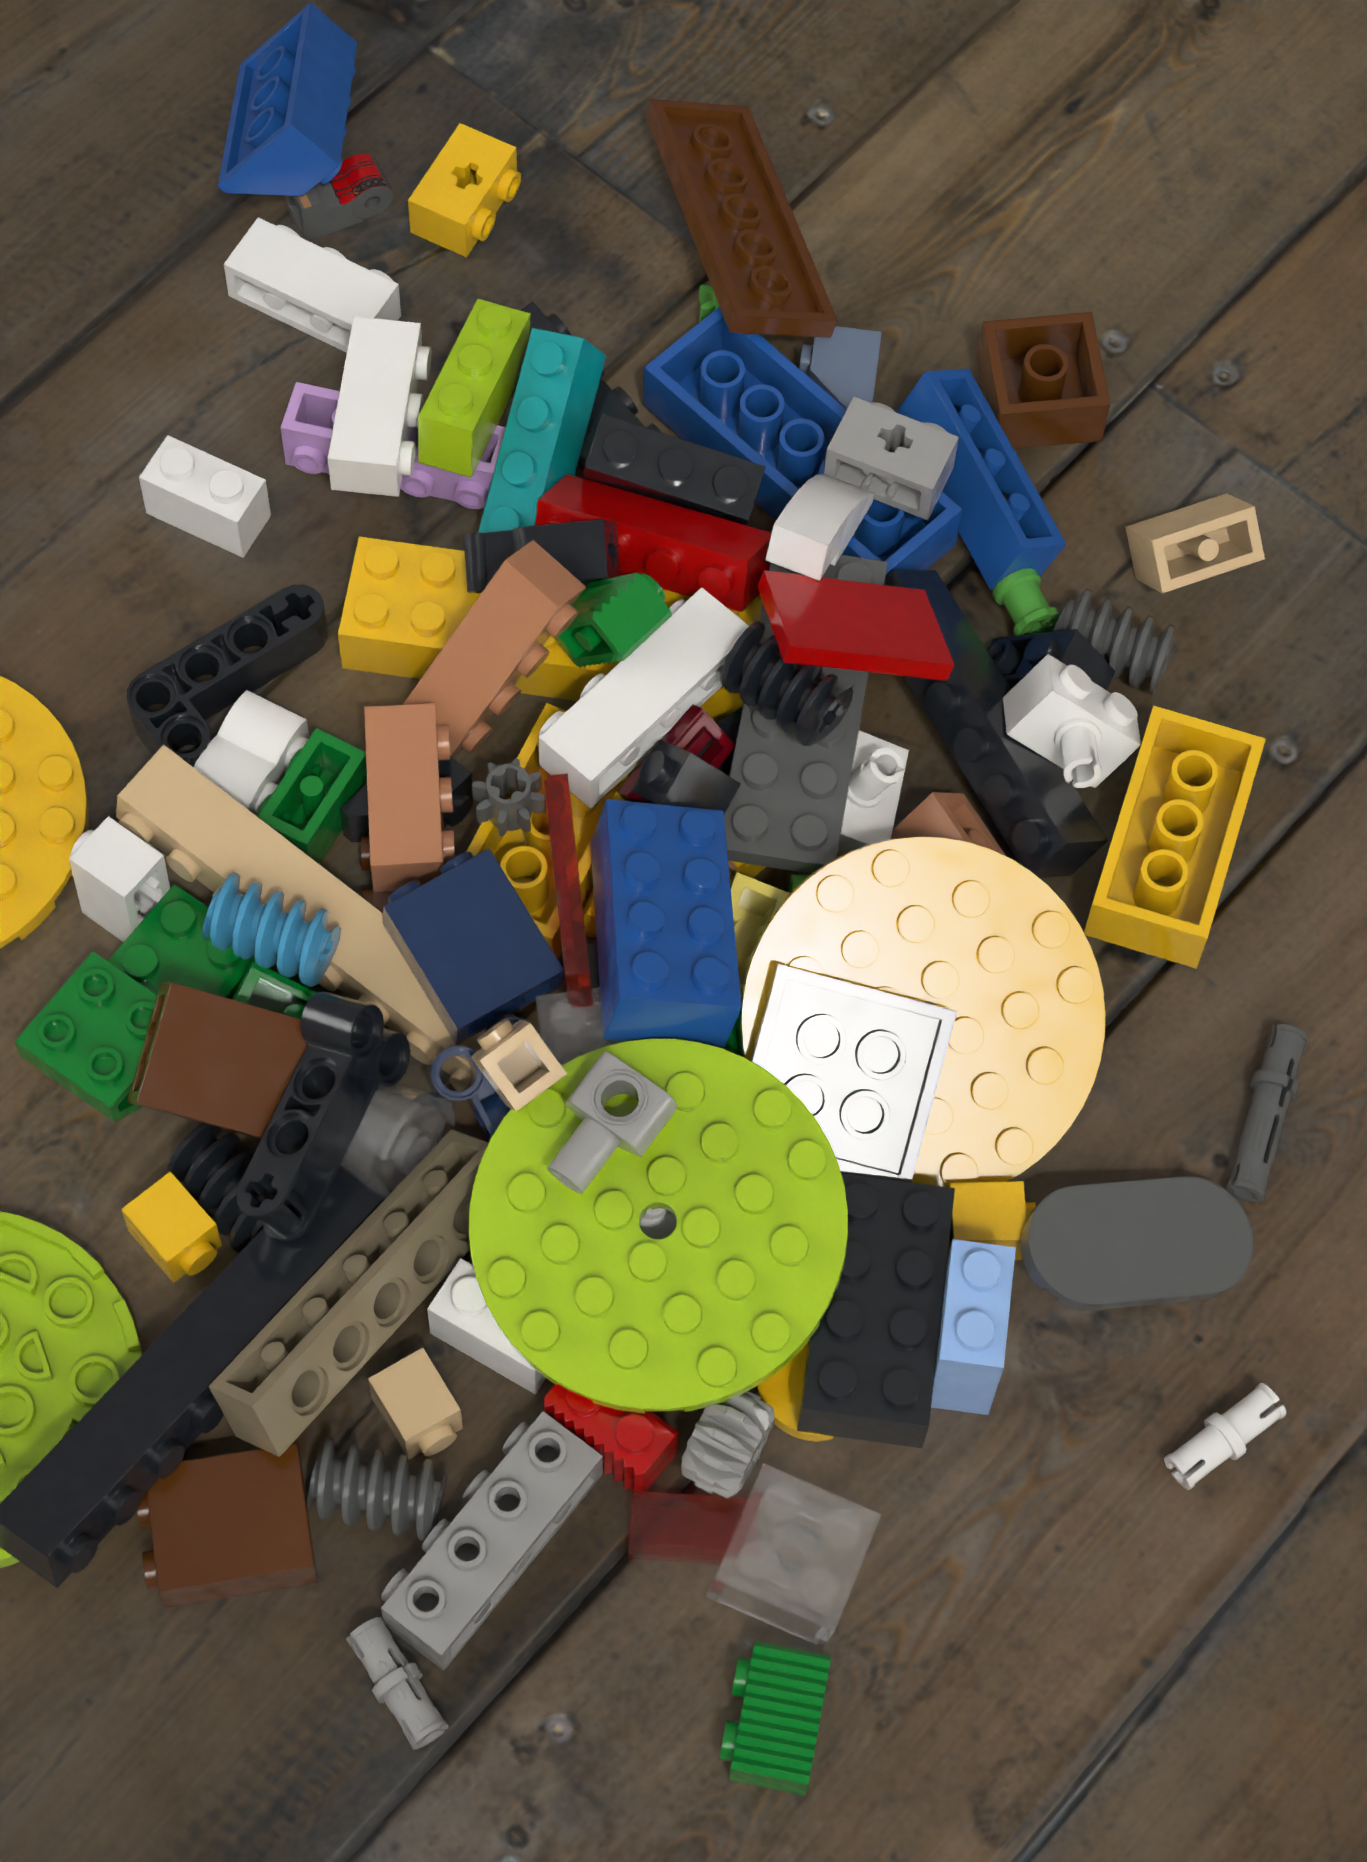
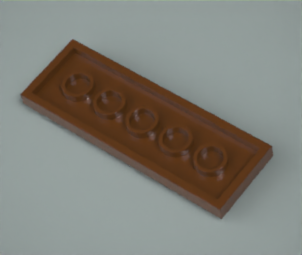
M651 99L645 114L646 120L729 332L749 335L770 334L831 338L838 322L749 107Z

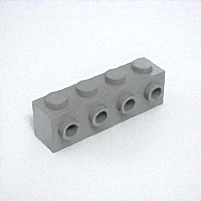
M544 1411L541 1412L531 1426L524 1421L511 1433L502 1448V1452L506 1456L491 1474L483 1470L474 1478L462 1497V1501L466 1503L463 1509L451 1523L444 1518L432 1529L422 1545V1550L426 1552L411 1572L406 1568L398 1571L381 1595V1599L385 1602L381 1607L385 1625L443 1671L603 1475V1456Z

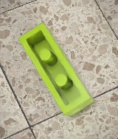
M477 299L418 416L419 463L472 478L517 386L530 338L531 313Z

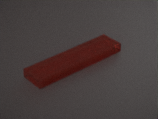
M568 773L549 775L547 780H544L568 1003L569 1005L572 1004V1008L590 1007L594 1005Z

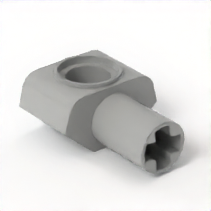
M603 1052L565 1102V1105L582 1122L547 1169L565 1186L578 1194H583L617 1147L641 1157L678 1106L674 1099L660 1087L608 1052ZM619 1094H628L638 1101L636 1109L630 1115L624 1117H614L608 1114L604 1108L607 1101Z

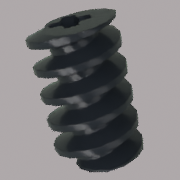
M760 621L754 622L737 639L726 658L722 671L723 687L730 693L740 692V698L747 706L755 707L758 705V711L765 719L774 720L777 718L778 727L786 733L795 732V738L801 745L811 746L820 742L839 725L846 714L853 697L852 687L844 690L839 696H834L833 694L838 684V677L836 675L829 674L819 683H816L815 680L820 666L805 665L799 671L797 669L798 664L783 662L782 657L778 656L780 650L775 636L772 635L763 644L760 643L765 626Z
M201 1123L176 1148L169 1161L168 1173L171 1172L180 1183H183V1187L198 1201V1204L211 1218H214L213 1221L217 1225L218 1233L224 1236L229 1235L231 1248L240 1253L264 1228L261 1219L251 1218L246 1215L237 1204L236 1193L239 1183L254 1153L246 1150L233 1157L232 1154L240 1144V1137L235 1133H230L217 1139L223 1129ZM251 1189V1194L262 1203L264 1198L254 1189Z

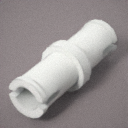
M1260 1383L1255 1387V1390L1222 1415L1216 1412L1205 1419V1428L1172 1454L1170 1453L1164 1457L1165 1465L1169 1469L1175 1467L1176 1469L1171 1474L1181 1486L1190 1490L1199 1480L1228 1458L1237 1460L1244 1455L1247 1443L1278 1419L1286 1416L1285 1407L1283 1404H1278L1275 1407L1273 1404L1280 1399L1272 1389L1264 1383Z

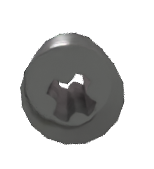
M1087 588L1075 601L1069 600L1053 632L1077 629L1105 660L1109 659L1108 664L1116 671L1113 679L1118 678L1127 668H1130L1129 685L1137 688L1148 677H1151L1150 694L1153 696L1166 672L1175 648V626L1170 624L1159 636L1153 635L1154 617L1149 615L1138 627L1132 626V607L1128 606L1117 618L1111 617L1112 599L1107 597L1096 610L1090 608L1092 590Z
M327 1437L319 1450L313 1468L307 1508L309 1510L316 1500L319 1518L327 1521L333 1517L341 1505L342 1519L344 1524L348 1526L355 1525L366 1510L367 1526L369 1530L375 1532L379 1531L388 1517L391 1516L392 1531L398 1537L405 1536L415 1521L417 1537L420 1542H424L438 1523L445 1494L447 1472L440 1481L434 1480L432 1460L426 1459L417 1474L412 1475L409 1473L408 1456L402 1453L391 1470L385 1469L383 1449L376 1448L367 1464L360 1463L359 1448L356 1443H351L342 1459L335 1458L334 1439Z

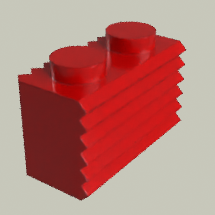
M555 1384L544 1397L545 1413L603 1456L604 1474L613 1473L614 1482L623 1481L624 1489H633L634 1497H640L646 1493L678 1452L676 1450L678 1449L677 1442L679 1441V1436L677 1435L679 1432L651 1411H645V1414L616 1410L595 1404L592 1400L573 1393L559 1384Z

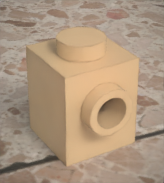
M506 1018L495 1024L477 1039L482 1048L470 1056L505 1105L514 1111H518L567 1075L532 1024L523 1020H519L512 1025Z

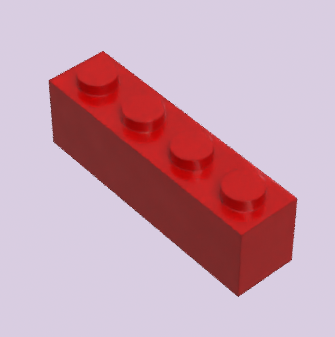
M569 474L565 475L537 502L536 526L599 519L617 523L621 576L632 573L647 574L662 589L692 597L699 589L703 588L725 607L743 612L760 594L757 587L763 571H769L771 562L766 561L772 533Z

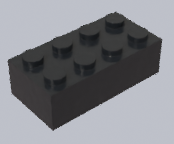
M841 1173L848 1208V1241L845 1263L838 1288L835 1290L829 1307L820 1320V1325L809 1339L797 1431L922 1448L930 1421L955 1188Z

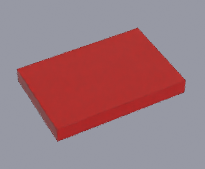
M766 570L762 573L757 587L783 662L934 680H948L954 667V662L925 590L823 577L819 581L805 575Z

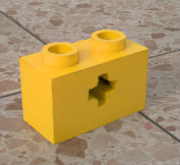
M459 123L408 199L410 233L467 258L477 241H485L491 233L496 219V212L504 201L509 203L518 191L521 173L517 171L516 147Z

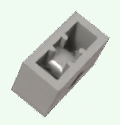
M853 396L827 447L824 475L874 493V500L928 520L954 468L959 437L948 433L937 424L922 423L896 413L885 404L878 402L870 403Z

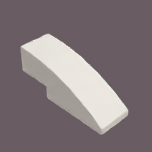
M823 474L815 475L795 493L774 523L766 561L820 581L830 564L836 565L870 508L875 494Z

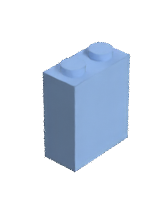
M952 1240L946 1266L931 1408L989 1415L1004 1369L1016 1247Z

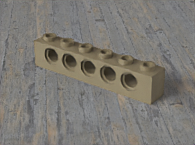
M451 1129L209 1385L213 1396L236 1437L280 1457L455 1267L460 1258L462 1259L470 1250L469 1207L473 1184L480 1161L489 1143Z

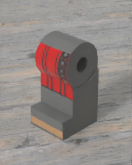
M358 154L345 159L338 173L328 183L324 185L316 184L303 196L285 195L286 207L302 238L310 241L360 223L363 219L383 212L393 201L394 193L376 158L370 154Z

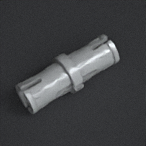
M382 1617L373 1618L350 1633L351 1636L347 1637L346 1640L358 1659L361 1660L375 1685L372 1693L379 1703H386L391 1713L394 1714L412 1749L422 1748L440 1737L449 1726L425 1692L420 1682L423 1675L416 1663H408L393 1640Z

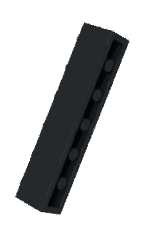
M892 569L886 576L885 585L925 590L954 662V667L948 680L903 676L1020 865L1030 870L1038 878L1071 876L1108 839L1071 781L1069 783L1065 781L1063 769L1007 735L1003 697L1011 690V687L936 570Z

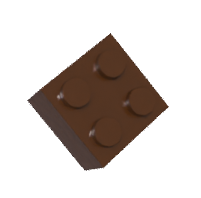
M1092 312L983 321L977 354L982 391L1013 449L1102 441L1110 408V400Z

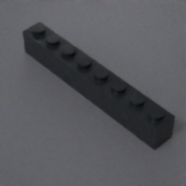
M338 1169L313 1223L302 1236L289 1242L277 1241L269 1236L263 1228L0 1503V1547L56 1588L72 1572L78 1573L83 1570L93 1559L98 1544L116 1525H123L132 1518L141 1503L142 1497L157 1480L169 1477L178 1468L185 1450L202 1432L208 1433L219 1424L224 1414L213 1396L209 1385L385 1200V1197L343 1170ZM290 1204L288 1208L300 1218L301 1213Z

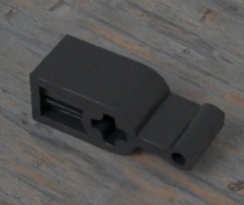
M605 519L528 526L508 531L463 535L468 593H482L503 562L532 540L539 544L583 585L589 582L621 576L617 523Z

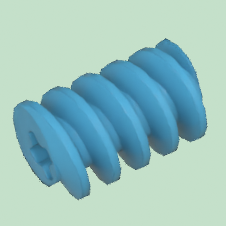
M232 872L210 903L203 924V938L208 939L210 937L212 946L222 951L232 946L234 955L243 960L254 955L256 964L265 969L273 967L277 963L278 973L287 978L295 976L299 972L300 981L309 987L317 985L327 971L336 952L341 934L339 925L332 931L327 929L329 912L323 908L316 913L310 922L305 920L306 902L301 899L293 905L288 913L283 911L284 893L279 890L273 893L266 904L262 903V884L257 881L250 885L244 895L240 894L241 876Z

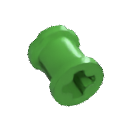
M1026 568L1011 573L998 582L992 592L998 605L1005 606L1015 624L1014 636L1053 632L1061 615L1056 607L1049 606L1039 586L1042 579L1036 569Z

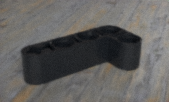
M304 584L286 587L133 679L127 689L129 711L136 734L150 753L154 756L165 745L194 767L199 756L212 740L210 729L205 720L235 703L246 690L250 692L255 691L320 651L327 641L324 601L320 593ZM251 646L262 647L260 651L255 653L243 652L244 649ZM202 675L215 676L207 682L194 681ZM154 704L167 705L155 712L145 710ZM186 745L198 747L190 753L181 754L176 752L180 747Z

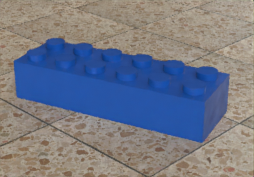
M720 307L644 367L643 405L683 440L766 466L755 503L775 521L795 493L815 475H824L827 447L847 409L760 334L749 335L729 332ZM942 492L929 519L926 520L873 499L870 508L842 555L888 562L887 575L892 569L927 570L956 545L962 508Z

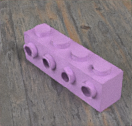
M299 382L295 383L280 427L286 465L295 466L300 471L309 474L321 472L329 474L328 453L340 391ZM497 425L472 478L419 463L418 428L411 427L409 441H414L416 446L412 476H402L400 489L415 497L433 496L456 501L470 509L485 508L506 427Z

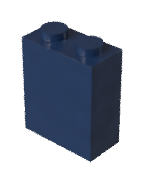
M490 849L476 856H473L471 852H465L454 857L440 869L442 875L423 885L416 880L401 886L388 897L389 904L383 907V925L456 1045L488 1028L495 1021L506 1018L561 987L564 969Z

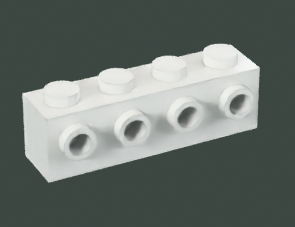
M699 589L687 601L681 599L675 602L669 608L672 617L624 661L621 660L606 676L600 673L592 678L583 689L580 700L567 712L558 711L553 714L539 732V765L590 809L649 755L659 740L663 739L692 704L700 707L723 686L722 671L726 658L737 639L749 625L705 589Z

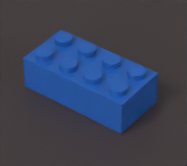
M606 799L590 843L603 1040L626 1042L643 1039H679L700 1042L724 1049L742 1008L724 811Z

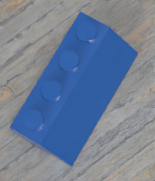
M311 2L240 63L217 186L225 193L303 196L316 184L324 185L331 181L342 166L341 152L343 139L347 133V128L345 127L347 111L352 100L350 91L352 78L356 72L354 63L357 42Z

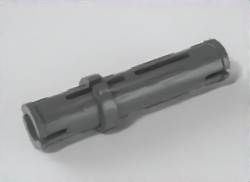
M1278 1024L1277 1027L1275 1025L1271 1026L1260 1070L1254 1072L1251 1079L1252 1102L1243 1128L1234 1168L1226 1188L1233 1197L1242 1201L1252 1203L1264 1201L1268 1178L1284 1126L1285 1115L1289 1103L1296 1099L1300 1087L1296 1077L1308 1035L1303 1030L1291 1025Z

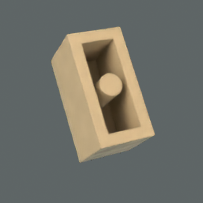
M1227 493L1125 527L1136 579L1162 594L1265 559L1255 506Z

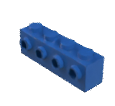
M969 369L925 371L896 413L922 423L937 424L948 433L959 437L954 468L942 492L962 508L959 533L989 589L993 590L1004 577L1021 569H1036L1039 576H1041L1065 547L1066 542Z

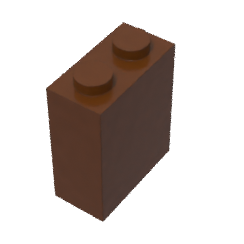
M173 982L161 983L127 1103L262 1139L308 1045L301 1035V1019Z
M297 1443L291 1444L280 1457L266 1450L256 1449L182 1461L169 1477L165 1479L159 1478L141 1499L137 1509L140 1528L151 1527L153 1550L142 1552L147 1590L158 1589L165 1608L318 1583L302 1462Z

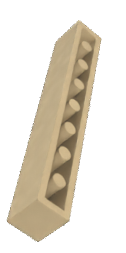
M163 745L118 794L116 817L119 819L118 823L147 844L149 842L167 856L165 858L167 864L177 875L189 882L197 879L214 892L213 897L228 876L235 872L241 876L240 894L244 895L254 881L262 884V903L266 904L273 893L279 890L284 893L283 911L287 913L299 899L306 902L305 920L309 922L321 908L326 909L329 912L327 929L332 931L339 925L341 934L332 961L318 984L330 991H335L338 988L351 999L379 1007L383 1014L384 1025L392 1031L406 1035L410 1043V1055L415 1059L428 1065L436 1053L452 1046H466L476 1052L480 1050V1044L477 1039L486 1029L458 1045L455 1044L383 925L382 912L168 747ZM511 1014V1015L507 1016L506 1018H509V1017H517V1016H515L514 1014ZM451 1056L443 1062L441 1069L451 1076L449 1081L458 1092L464 1090L472 1080V1070L469 1063L459 1056Z

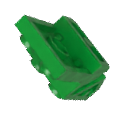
M174 884L108 961L93 951L14 1041L19 1056L103 1115L116 1122L142 1108L141 1106L127 1103L160 984L173 982L232 999L250 963L256 962L255 956L253 955L251 958L243 960L234 955L232 946L222 951L212 946L210 937L204 939L202 930L209 907Z

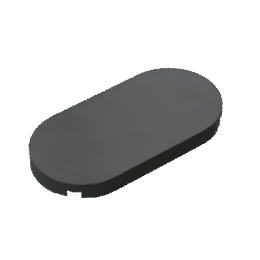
M1173 1177L1075 1185L1060 1188L1046 1196L1033 1209L1031 1216L1025 1222L1020 1240L1025 1268L1035 1284L1041 1290L1046 1288L1050 1294L1056 1296L1057 1299L1054 1301L1068 1308L1083 1311L1196 1301L1216 1297L1235 1285L1244 1276L1252 1260L1254 1246L1250 1222L1238 1201L1221 1186L1199 1177Z

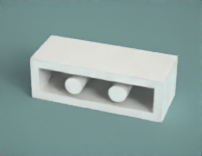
M259 217L224 263L228 296L346 353L353 316L398 321L401 317L399 284L394 282L388 275L376 269L368 270L347 260L339 251L333 248H322L301 238L294 230L287 226H276Z
M353 316L328 453L331 490L399 497L402 476H412L416 446L414 441H409L411 427L418 428V416L424 404L423 394L417 393L419 380L428 381L432 356L431 347L422 346L421 323Z

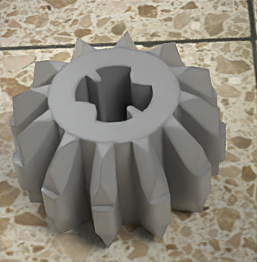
M749 1391L720 1404L706 1407L695 1425V1429L687 1442V1448L682 1456V1476L696 1482L695 1486L710 1494L715 1492L728 1499L742 1489L747 1477L750 1476L764 1445L768 1441L767 1438L775 1419L773 1407L760 1401L761 1397Z

